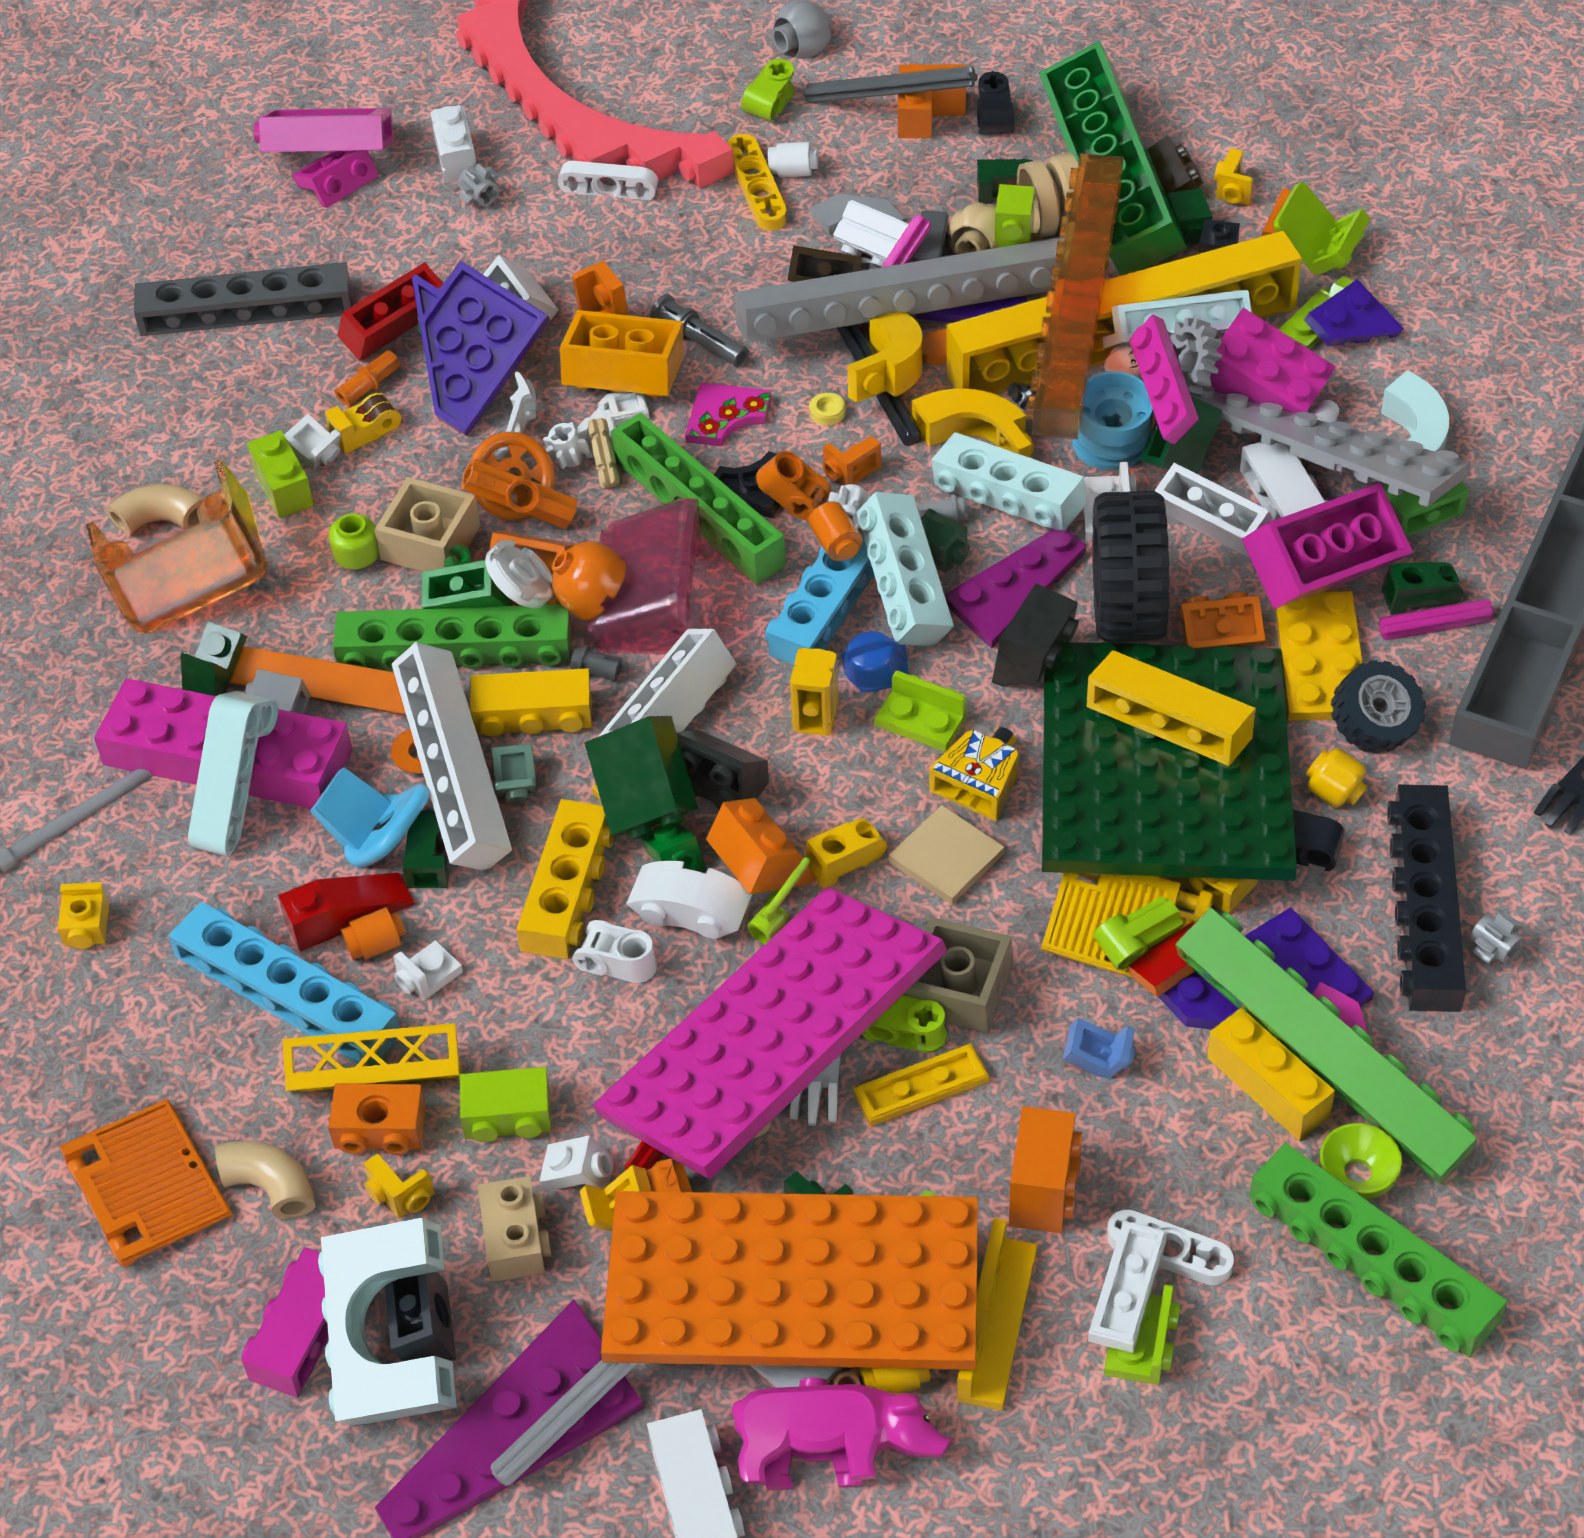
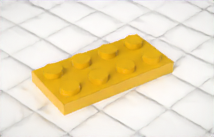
M1352 591L1321 592L1275 609L1279 648L1282 651L1288 721L1333 720L1331 715L1333 712L1331 699L1335 695L1333 693L1335 688L1352 670L1362 664Z

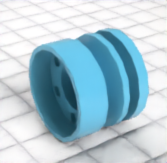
M1105 371L1092 375L1081 384L1076 393L1075 417L1072 429V448L1080 460L1091 467L1101 470H1119L1120 462H1128V467H1131L1141 460L1151 434L1150 426L1154 412L1144 382L1138 377L1122 371Z

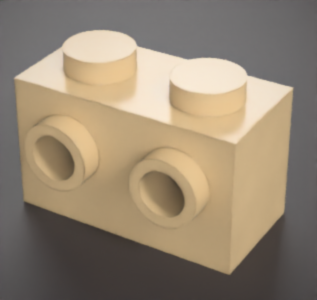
M530 1176L478 1184L486 1255L492 1282L545 1273L543 1258L551 1257L552 1254L548 1230L539 1231L538 1219L546 1218L542 1191L533 1192Z

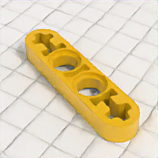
M748 134L732 136L727 144L733 149L734 173L756 224L763 230L774 231L781 229L787 222L786 205L757 140ZM740 148H744V150L747 151L748 156L743 157V153ZM756 169L760 171L759 173L752 175L744 173L746 170ZM758 191H766L770 193L769 195L762 197L753 195ZM767 207H770L773 214L772 217L766 213Z

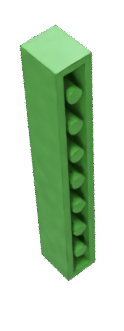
M1210 907L1175 944L1178 956L1238 1009L1242 1008L1332 1087L1335 1090V1094L1369 1124L1390 1135L1402 1153L1441 1185L1476 1148L1477 1137L1473 1135L1476 1131L1475 1127L1458 1112L1451 1116L1439 1105L1442 1101L1441 1098L1424 1083H1420L1417 1086L1406 1077L1405 1074L1408 1071L1397 1058L1389 1053L1383 1057L1371 1046L1374 1043L1373 1039L1357 1025H1354L1352 1028L1347 1026L1338 1018L1341 1012L1331 1001L1324 996L1317 1000L1305 989L1308 986L1307 982L1295 970L1288 968L1284 971L1273 961L1275 959L1274 953L1259 940H1256L1254 943L1250 942L1241 934L1243 927L1235 918L1227 912L1220 916Z

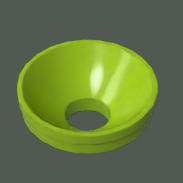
M1351 1123L1334 1129L1326 1136L1319 1154V1162L1322 1169L1366 1200L1378 1198L1386 1194L1397 1181L1402 1166L1401 1152L1393 1138L1385 1131L1364 1123ZM1351 1163H1362L1370 1169L1371 1177L1365 1182H1354L1346 1176L1345 1168Z

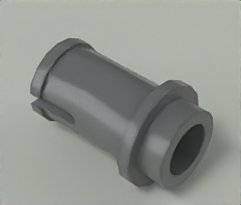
M584 645L583 648H575L570 667L571 669L589 668V674L616 682L618 678L616 675H619L622 669L623 659L622 657H614L592 651L590 646Z

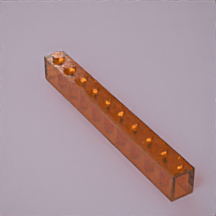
M1080 153L1078 168H1071L1069 189H1074V191H1067L1065 213H1068L1069 216H1062L1060 238L1065 239L1064 241L1058 240L1055 262L1060 263V266L1053 265L1051 288H1055V291H1048L1046 313H1051L1050 317L1044 316L1042 322L1041 339H1046V342H1039L1037 348L1036 365H1041V369H1034L1032 375L1031 391L1036 392V396H1029L1027 402L1026 418L1033 419L1032 435L1078 439L1122 186L1123 157Z

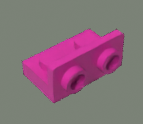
M368 150L331 151L292 176L297 187L315 191L320 204L328 208L378 177V172Z

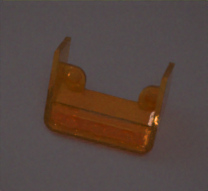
M222 459L214 462L221 489L207 495L199 504L197 514L200 523L144 551L133 555V551L127 543L123 541L110 542L93 521L86 524L96 568L123 618L138 633H150L258 581L267 569V559L249 494Z

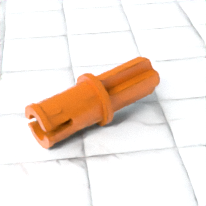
M387 350L366 367H358L357 374L334 390L337 399L350 408L353 403L370 390H378V384L400 368L401 363L397 355Z

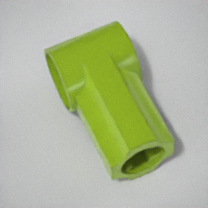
M1161 896L1126 917L1124 914H1118L1106 920L1094 931L1093 938L1116 970L1120 971L1128 968V965L1146 954L1148 948L1182 929L1183 922L1180 918L1179 910L1172 900Z

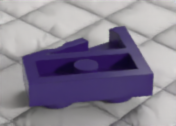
M1358 279L1313 309L1304 319L1308 326L1328 347L1344 345L1346 342H1370L1372 337L1379 336L1395 338L1404 330Z

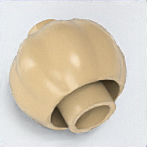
M974 202L953 215L949 223L948 244L956 255L987 250L989 246L991 249L998 248V244L995 242V206Z

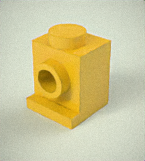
M103 883L61 884L60 892L62 897L58 932L63 945L76 949H87L94 944H105L110 903Z

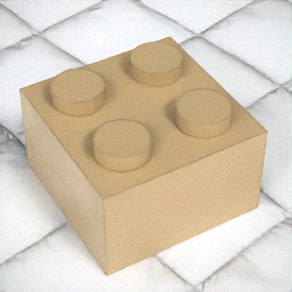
M407 477L374 529L380 559L422 572L444 568V560L448 557H453L458 562V559L450 553V549L456 545L468 548L481 526L476 495Z

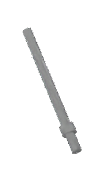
M136 769L11 847H1L0 872L5 874L17 866V861L152 777L153 774L145 769Z

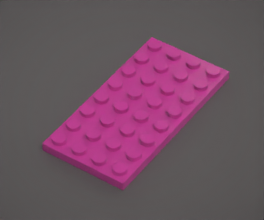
M826 887L592 1105L597 1114L606 1121L710 1180L947 952L943 939Z

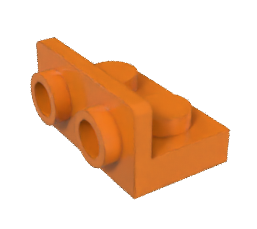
M604 260L572 275L578 310L629 315L624 285Z
M1234 592L1225 595L1224 599L1209 601L1208 596H1196L1186 599V603L1181 604L1177 611L1178 620L1182 621L1185 645L1191 646L1193 649L1214 646L1244 647L1262 645L1266 641L1259 595L1248 596L1247 592Z

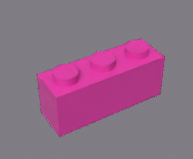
M306 1247L303 1248L297 1261H292L288 1265L284 1274L282 1289L276 1299L273 1298L268 1302L263 1313V1323L255 1337L252 1336L248 1339L242 1352V1363L249 1381L297 1398L329 1340L328 1323L325 1321L322 1313V1300L326 1295L324 1277L320 1272L318 1263L320 1252Z

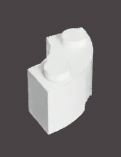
M657 861L642 865L626 905L640 915L642 920L660 927H683L711 939H718L738 931L752 894L749 895L741 882L712 868H708L706 874L684 869V862Z

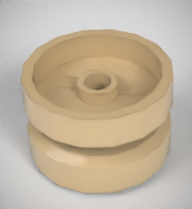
M1071 153L1049 157L1047 165L1040 159L1019 164L1017 185L1035 187L1033 237L1035 239L1056 235L1059 226L1064 232L1086 228L1089 216L1088 196L1080 166Z

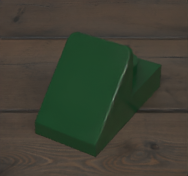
M208 621L195 655L181 652L182 690L211 696L226 693L248 636Z

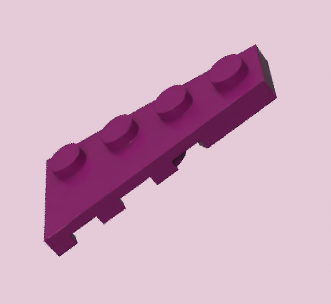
M1052 529L944 594L948 608L992 649L1000 641V637L1034 584L1037 583L1049 589L1086 554V545L1068 529L1065 531Z

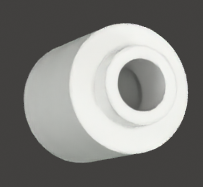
M810 141L777 143L776 147H769L768 166L771 174L778 175L779 178L812 176V169H818L819 166L818 149L811 148Z

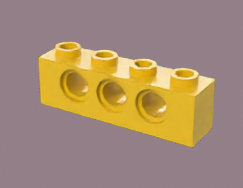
M566 799L560 800L516 929L520 951L569 959L572 947L580 946L584 932V924L581 922L584 912H591L594 903L595 892L592 889L594 879H602L605 868V857L602 855L605 847L611 848L615 839V835L611 836L602 805Z

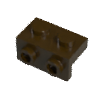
M1167 135L1148 148L1166 196L1167 193L1200 189L1199 186L1204 181L1193 165L1189 167L1188 163L1192 161V158L1182 143L1176 146Z

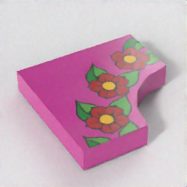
M700 383L685 434L686 443L722 446L726 438L737 429L748 425L765 424L772 399L771 390Z

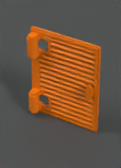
M169 1099L59 1146L65 1163L103 1230L106 1241L118 1264L124 1268L133 1264L140 1257L233 1216L232 1211ZM95 1149L100 1160L87 1166L82 1153ZM136 1226L142 1239L129 1244L124 1236V1231Z

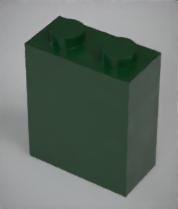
M648 716L584 742L611 836L627 835L629 840L640 839L652 834L651 827L661 824V827L665 828L680 824L685 821V814L698 810L672 716Z

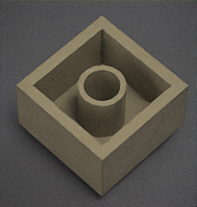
M930 917L925 931L943 939L947 952L904 994L909 997L938 1002L945 1012V1023L988 1033L1013 967L1011 936ZM928 1011L929 1018L932 1019V1012Z

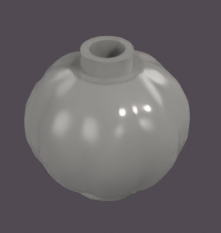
M789 1L779 10L774 20L772 31L773 43L781 53H786L799 47L797 55L794 56L795 58L813 57L824 51L830 44L833 26L832 19L826 11H823L818 4L812 1Z

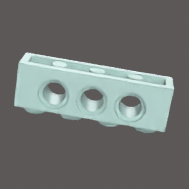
M956 432L931 459L934 483L943 491L952 492L976 503L984 504L1004 511L1007 514L1038 523L1043 527L1065 531L1086 505L1084 476Z
M875 492L856 512L894 641H897L900 645H935L954 627L914 496Z

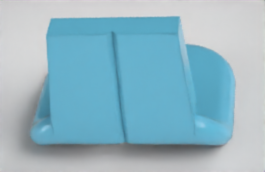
M343 767L336 773L310 812L336 841L344 847L346 860L357 868H366L383 859L397 846L427 803L430 794L426 785L417 784L400 794L382 795ZM391 817V819L381 829L372 831L375 826L379 827L381 824H383Z

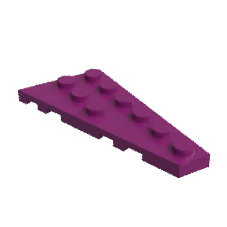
M574 1299L375 1506L376 1513L391 1538H421L509 1487L501 1484L493 1476L490 1468L491 1464L602 1359V1340ZM624 1376L512 1484L641 1411L643 1403L627 1378Z

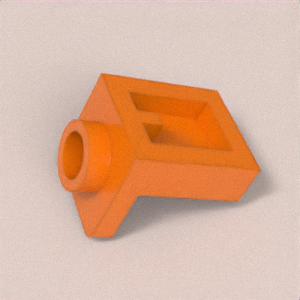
M871 435L860 443L852 445L844 453L831 443L824 445L822 466L825 474L830 480H838L844 486L854 485L882 467L881 443Z

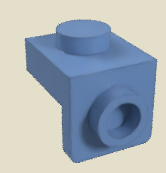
M1078 1017L1070 1024L1062 1060L1098 1077L1110 1079L1118 1071L1127 1069L1131 1064L1136 1051V1047L1132 1045L1135 1029L1126 1025L1115 1035Z

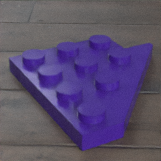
M460 260L440 289L416 274L412 277L435 415L439 420L467 436L549 323L550 318L546 313Z
M1291 907L1245 935L1252 943L1259 940L1265 944L1275 955L1273 961L1284 971L1288 968L1295 970L1307 982L1308 986L1305 989L1309 993L1313 994L1319 982L1359 1002L1360 1007L1373 1000V990ZM1196 971L1180 980L1179 983L1159 996V999L1187 1027L1212 1030L1238 1010L1233 1003Z

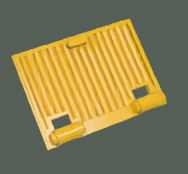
M1063 873L1040 950L1132 978L1129 968L1120 971L1116 970L1093 938L1094 931L1111 917L1118 914H1124L1126 917L1161 896L1168 900L1171 899L1175 906L1194 911V914L1179 910L1183 928L1192 921L1196 923L1212 907L1215 894L1202 889L1199 895L1179 890L1181 883L1159 876ZM1079 876L1085 879L1098 882V884L1095 885L1082 880H1078L1077 878ZM1164 940L1148 948V951L1162 943Z

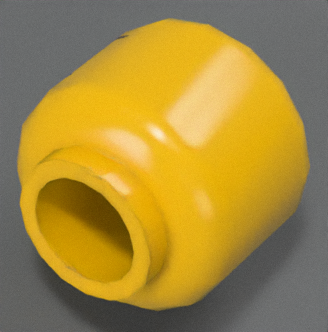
M1335 748L1330 752L1324 749L1305 773L1310 778L1308 780L1309 790L1334 808L1342 807L1346 801L1354 806L1368 787V785L1362 782L1366 776V767L1340 748Z

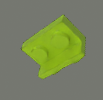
M895 671L892 676V691L876 714L874 726L946 752L967 719V697L954 689L935 685L916 675Z
M1164 1285L1163 1296L1150 1295L1133 1353L1108 1347L1104 1376L1159 1385L1161 1370L1171 1371L1174 1343L1166 1342L1167 1330L1177 1331L1181 1303L1172 1302L1173 1285Z

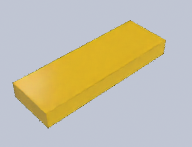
M969 1043L853 1087V1095L869 1126L872 1127L988 1083L989 1075L972 1044Z

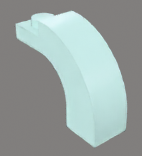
M1407 370L1384 390L1381 413L1403 426L1409 432L1411 437L1407 441L1421 443L1423 449L1434 452L1445 450L1449 429V414L1444 400L1428 382Z

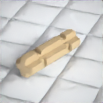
M604 418L592 419L588 422V432L592 443L591 446L600 487L602 489L617 487L620 484V478L616 468L607 420Z

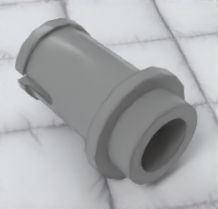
M955 494L951 495V499L918 503L919 515L923 526L955 521L956 525L959 524V520L966 519L963 497L955 498Z

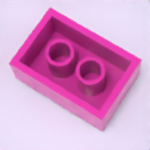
M1243 307L1220 339L1222 344L1216 350L1217 353L1222 354V358L1215 361L1214 366L1217 367L1218 373H1211L1210 380L1211 386L1215 389L1214 391L1225 395L1229 393L1243 394L1249 398L1248 401L1258 404L1265 402L1281 405L1284 411L1291 413L1307 412L1336 366Z

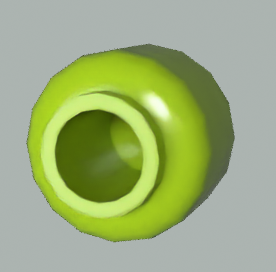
M355 513L345 514L330 526L328 532L333 559L339 566L353 570L363 569L373 564L379 557L374 530L376 525L369 517Z

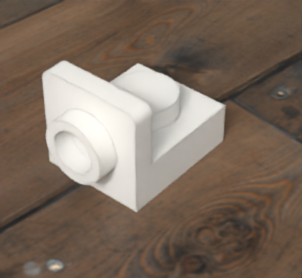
M436 940L411 959H408L401 951L393 956L397 971L394 974L396 982L405 993L410 994L414 991L423 1001L463 973L462 965Z

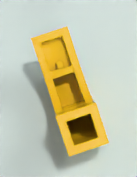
M906 312L886 313L869 319L870 344L876 354L847 365L848 398L854 402H861L885 391L896 397L909 390L919 380L923 368V334L918 322Z
M958 388L936 391L912 400V417L921 430V436L929 447L948 440L956 432L965 436L984 438L997 447L1031 458V454L1034 452L1033 442L1026 433V415L1016 405L1001 396L982 390Z

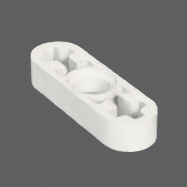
M568 161L564 163L558 177V186L565 193L597 196L612 194L614 195L613 197L641 200L653 199L658 185L657 175L645 167L582 161ZM600 178H611L616 182V185H605L600 181Z
M1133 1210L1118 1211L1108 1221L1107 1240L1113 1249H1115L1123 1220L1168 1231L1167 1240L1176 1241L1181 1245L1183 1250L1179 1255L1174 1257L1162 1255L1160 1268L1207 1285L1222 1284L1232 1274L1233 1253L1222 1242ZM1190 1247L1196 1248L1192 1264L1187 1262L1190 1255ZM1212 1256H1217L1220 1258L1219 1265H1216L1214 1270L1207 1269L1206 1261H1209Z

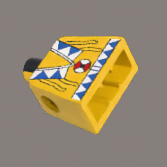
M998 727L991 737L975 730L967 731L929 768V791L997 821L1019 774L1020 753L1017 749L1013 748L1017 742L1015 734L1004 727Z

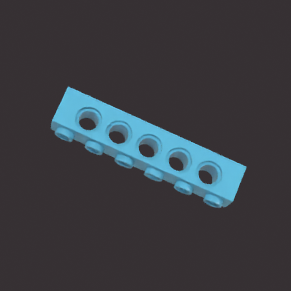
M200 901L168 935L176 958L309 1036L400 1028L397 1019L398 1015L388 1003L382 1000L378 1002L364 995L355 984L348 981L345 983L332 977L322 965L306 962L299 958L289 946L284 944L278 946L266 939L264 934L253 926L245 927L235 921L222 908L214 909ZM398 1038L387 1039L377 1050L376 1054L381 1058ZM378 1040L361 1042L371 1049ZM355 1042L344 1043L337 1051L357 1064L367 1054ZM328 1044L327 1046L332 1048L334 1044ZM371 1057L365 1066H373L377 1061Z

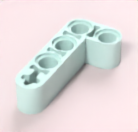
M239 691L219 694L213 700L207 721L188 833L190 847L230 857L241 838L258 737L270 734L276 724L278 717V703L276 700Z

